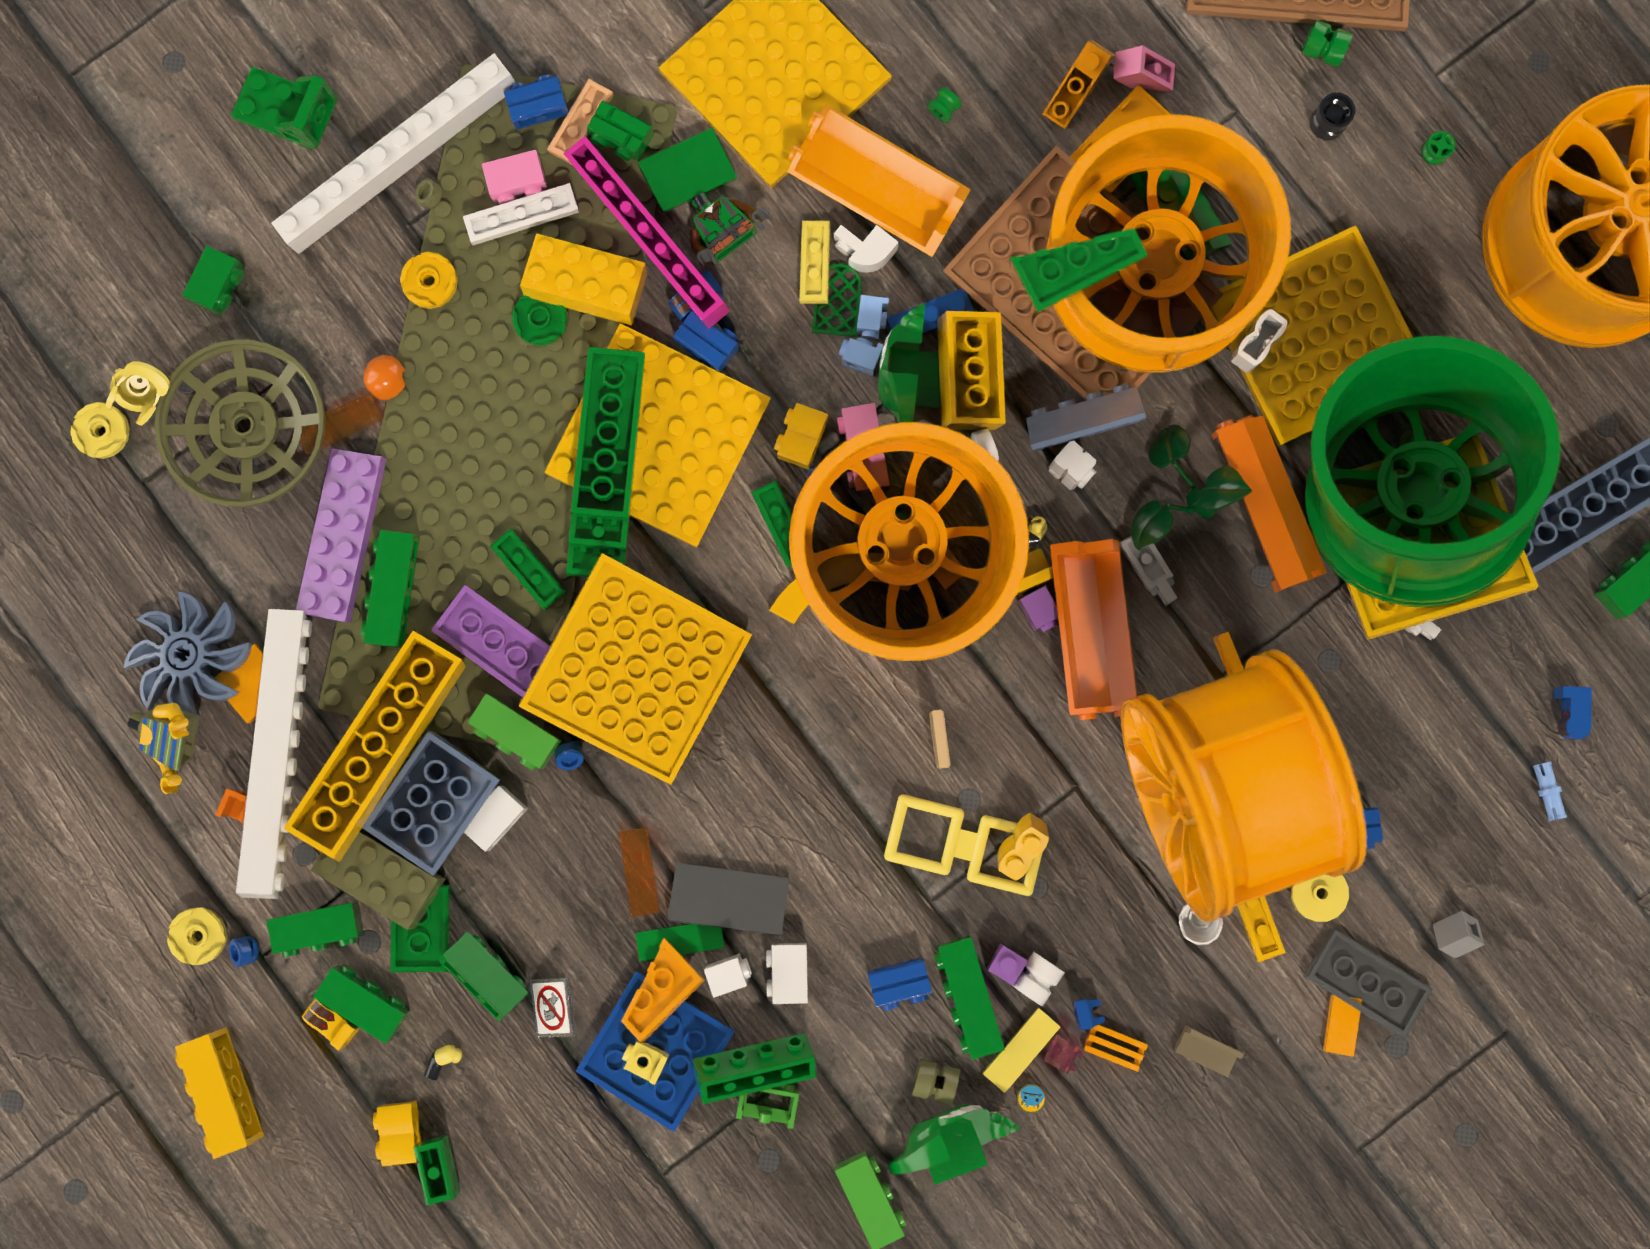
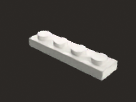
M568 183L465 215L463 219L472 245H476L579 213L571 185Z

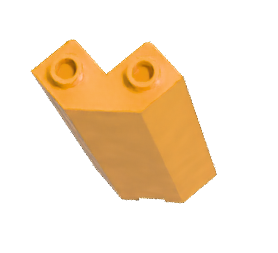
M826 104L820 113L815 111L807 125L811 127L807 138L801 146L795 145L788 157V160L792 163L787 172L933 257L971 189Z

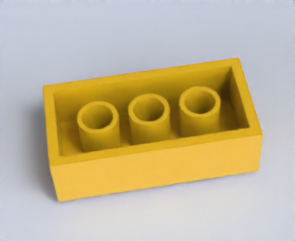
M536 233L520 287L523 294L531 297V299L557 306L562 305L568 309L632 326L647 277V270L644 262Z
M946 311L937 319L941 427L950 430H980L983 428L996 430L1006 424L1001 312Z
M227 1027L175 1046L177 1051L175 1053L176 1063L180 1069H183L186 1077L185 1089L187 1094L193 1098L196 1107L194 1115L198 1124L203 1127L205 1133L204 1144L206 1150L212 1153L213 1159L247 1147L262 1138L264 1133Z

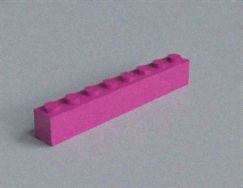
M586 136L582 137L564 153L569 162L708 329L730 312L722 299Z

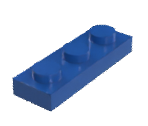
M962 288L925 303L922 336L938 330L937 319L946 311L974 312L968 295ZM911 309L888 317L886 321L890 330L899 325L902 317L908 314Z

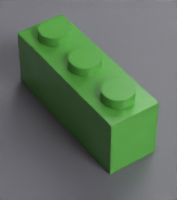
M487 693L467 722L473 726L471 730L473 733L484 740L488 736L498 742L495 746L496 748L508 755L514 752L522 757L519 762L533 771L536 767L544 769L562 742L555 735Z
M865 1150L835 1165V1173L871 1248L880 1249L904 1237L903 1227L907 1224L900 1209L894 1210L890 1200L894 1199L888 1183L882 1184L877 1175L881 1172L875 1156L869 1157Z

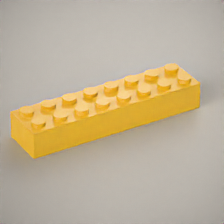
M412 631L283 829L340 862L466 668L463 660Z

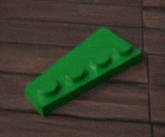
M1131 228L1082 242L1077 241L1053 249L1036 251L1024 256L1010 257V261L1038 314L1143 260L1148 254L1135 229Z

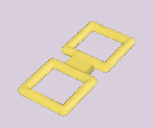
M906 794L898 797L884 853V858L887 861L941 875H948L951 871L953 858L956 857L970 861L967 879L970 882L1025 896L1032 895L1042 853L1032 859L1031 866L1025 875L1024 883L980 873L990 828L1014 834L1016 822L984 815L980 819L978 832L974 833L961 829L964 818V811L961 808ZM907 807L952 818L941 862L897 852Z

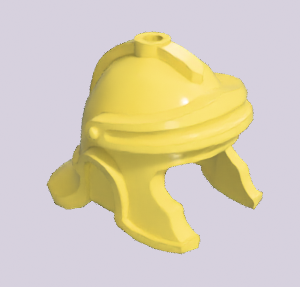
M133 361L128 363L124 369L119 368L115 370L116 373L112 377L110 384L111 392L105 406L111 410L114 401H116L127 410L141 412L135 423L143 425L156 410L159 397L167 393L170 383L168 378L157 368L147 363Z

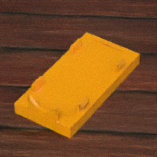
M1138 85L1077 148L1070 158L1077 162L1087 149L1100 138L1127 123L1142 118L1172 114ZM1129 175L1112 182L1105 189L1112 194Z

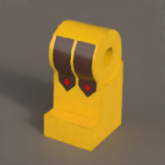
M316 999L312 1001L302 1015V1019L326 1037L330 1044L338 1051L345 1048L360 1029Z

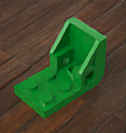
M252 66L231 117L238 122L308 149H317L338 98L326 81L318 76L297 77L295 82Z

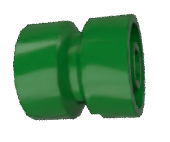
M1316 19L1307 36L1301 54L1312 59L1322 57L1323 63L1338 68L1346 54L1353 34L1340 28L1333 31L1330 24Z

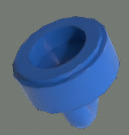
M567 741L560 745L554 753L555 763L560 769H576L583 763V751L578 741Z
M252 936L235 938L229 943V956L235 966H245L257 960L259 946Z

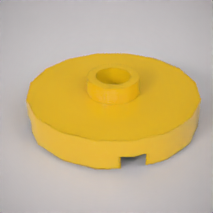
M424 252L416 257L413 256L407 261L402 269L400 282L403 292L410 302L421 308L433 309L441 307L451 300L456 292L458 279L456 270L447 258L439 253ZM428 278H434L432 285H426Z

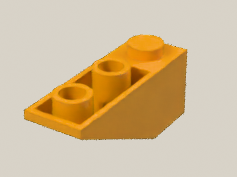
M1094 40L1088 41L1042 114L1066 129L1103 76L1115 54Z

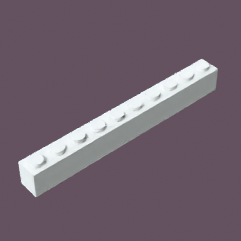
M493 53L274 220L272 225L286 244L300 254L505 97L504 91L509 90V87L516 82L495 53Z
M268 610L236 894L242 898L278 899L279 891H283L285 879L284 873H281L282 862L287 860L288 847L287 844H284L285 833L289 832L283 828L290 819V815H287L288 804H292L294 798V788L290 787L291 776L296 775L297 760L293 758L294 747L298 748L300 743V732L296 728L297 719L301 720L303 715V704L299 700L300 692H304L306 687V676L302 675L303 664H307L309 660V649L305 647L306 637H310L312 632L311 620H308L304 611Z

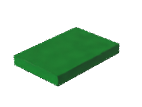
M713 128L649 156L637 164L662 214L692 201L701 193L707 194L737 179V175Z
M441 885L436 896L430 906L427 907L426 913L420 923L417 924V928L407 930L391 920L390 972H448L439 960L449 949L450 885Z

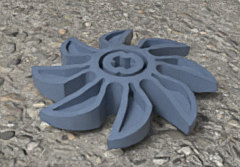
M178 592L183 627L181 628L177 618L161 611H151L137 618V621L155 629L164 636L165 641L162 645L147 639L138 642L128 652L124 662V669L160 661L159 666L145 671L140 682V696L146 709L151 710L165 688L169 685L166 694L168 702L177 703L181 710L196 714L193 683L198 694L214 701H225L235 697L239 692L211 676V669L216 667L226 672L237 670L248 659L252 643L248 642L225 650L215 651L216 646L230 641L233 636L235 616L231 606L224 601L211 623L206 627L209 616L202 602L192 595Z

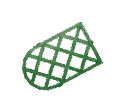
M842 263L832 264L829 266V271L833 269L838 275L829 280V286L836 294L828 299V304H822L819 307L818 304H815L812 333L856 337L860 296L862 293L861 279L857 271L851 266ZM837 268H844V270L840 272ZM848 271H851L856 277L850 283L843 276ZM841 278L846 286L838 291L833 283ZM857 281H858V293H857L856 290L852 287V285H853L854 283H856ZM849 288L855 296L846 301L841 294ZM839 297L844 305L836 310L830 302ZM857 299L855 312V310L850 306V304ZM828 305L833 313L825 318L820 310ZM847 307L853 315L844 320L839 313ZM818 314L823 321L815 327ZM837 316L842 323L834 329L828 321ZM855 318L853 331V329L848 325V323ZM826 324L830 330H820L819 328ZM845 326L849 332H841L839 330Z

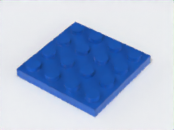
M637 970L576 1072L675 1132L699 1092L695 1081L693 1059L723 1052L735 1030L685 1000L645 1041L670 1054L655 1085L624 1069L627 1062L622 1060L623 1055L629 1044L635 1046L638 1041L621 1021L637 989H640L646 975ZM646 1057L638 1058L640 1066L645 1067L648 1065L649 1062Z

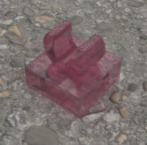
M1056 1034L1043 1060L1068 1074L1069 1070H1076V1067L1072 1064L1076 1056L1082 1057L1083 1053L1080 1051V1047Z

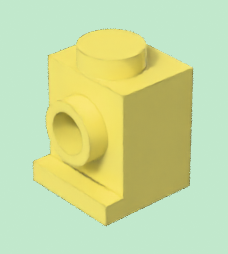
M638 1040L635 1046L629 1044L623 1055L622 1060L627 1062L624 1069L655 1085L670 1054L647 1042L642 1043ZM639 1057H646L649 1062L648 1065L645 1067L640 1066L638 1063Z

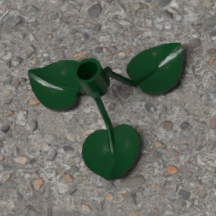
M1176 424L1169 425L1157 435L1149 448L1148 454L1150 462L1158 468H1164L1172 463L1173 467L1191 487L1192 490L1186 496L1188 506L1184 507L1167 503L1162 507L1156 500L1143 505L1136 513L1131 527L1132 541L1137 550H1141L1143 547L1153 544L1167 535L1173 525V514L1169 511L1170 509L1186 512L1189 515L1195 512L1200 517L1208 519L1217 510L1239 501L1252 492L1241 474L1230 466H1223L1213 471L1206 479V488H1198L1177 463L1176 459L1183 458L1188 454L1190 437L1186 430Z

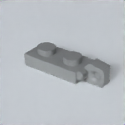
M1132 536L1119 542L1122 551L1147 591L1152 596L1158 594L1165 606L1174 602L1177 599L1171 588L1175 584L1172 578L1174 575L1154 543L1143 547L1141 550H1137L1133 544Z

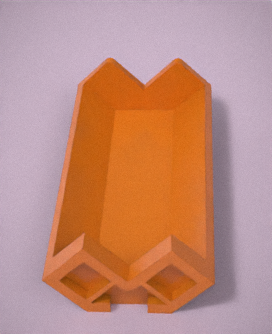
M1249 415L1237 420L1236 423L1233 422V419H1230L1216 426L1218 430L1211 435L1213 440H1219L1229 466L1241 474L1252 490L1250 494L1242 499L1275 577V580L1270 582L1274 593L1327 573L1264 417Z
M1107 539L1087 543L1071 541L1051 544L1050 550L1070 715H1079V720L1097 719V713L1114 712V717H1121L1123 703L1126 700L1137 698L1138 695L1119 541Z

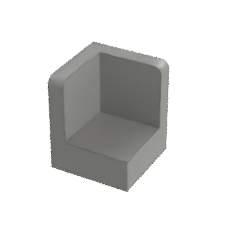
M1463 911L1433 924L1439 950L1454 958L1485 945L1478 920Z

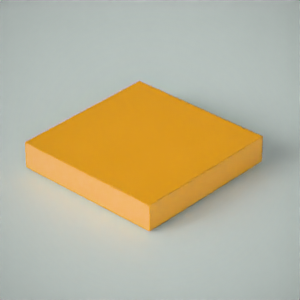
M257 644L252 645L248 659L240 668L232 672L222 671L215 677L219 682L239 692L235 697L227 701L247 724L253 722L257 714L264 653Z

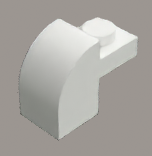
M842 225L834 233L835 247L846 256L848 254L852 255L849 258L848 266H851L858 272L867 273L879 270L898 250L899 242L878 225L875 226L863 242Z

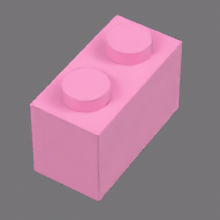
M536 150L482 163L488 191L494 204L499 203L501 205L514 201L516 198L548 190L541 160Z

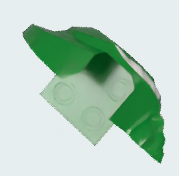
M925 303L911 309L908 314L902 317L900 324L896 325L886 337L881 351L878 383L879 400L887 410L896 416L897 423H913L915 406L940 408L939 354L919 351L920 343H922Z
M963 1104L913 1125L908 1135L904 1152L888 1164L890 1174H903L929 1168L934 1184L942 1183L988 1165L981 1146L1022 1128L1010 1118L1003 1117L998 1112H990L980 1105Z

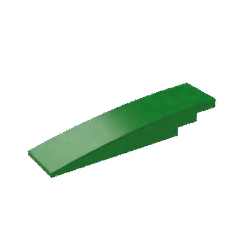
M588 347L571 504L566 575L588 577L601 553L625 565L645 352Z

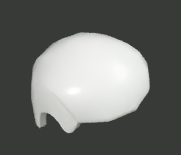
M1186 904L1179 915V926L1187 940L1196 945H1204L1213 942L1219 937L1223 927V918H1218L1209 923L1204 922Z

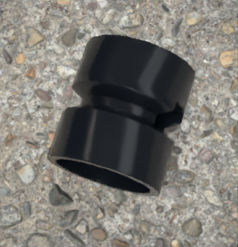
M1340 92L1327 95L1310 118V128L1313 134L1325 141L1338 138L1355 116L1353 100L1348 95Z

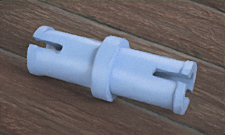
M1551 762L1533 766L1540 788L1538 795L1543 798L1548 821L1567 817L1559 793L1562 792L1561 786H1557Z

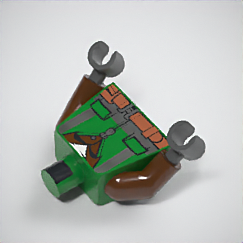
M701 193L692 201V204L699 213L692 219L693 227L690 230L691 250L704 271L706 270L704 265L707 262H713L716 265L755 236L757 233L754 223L760 230H763L765 227L761 222L765 219L772 221V217L765 208L757 209L752 205L735 199L728 200L724 196L712 203L705 193Z

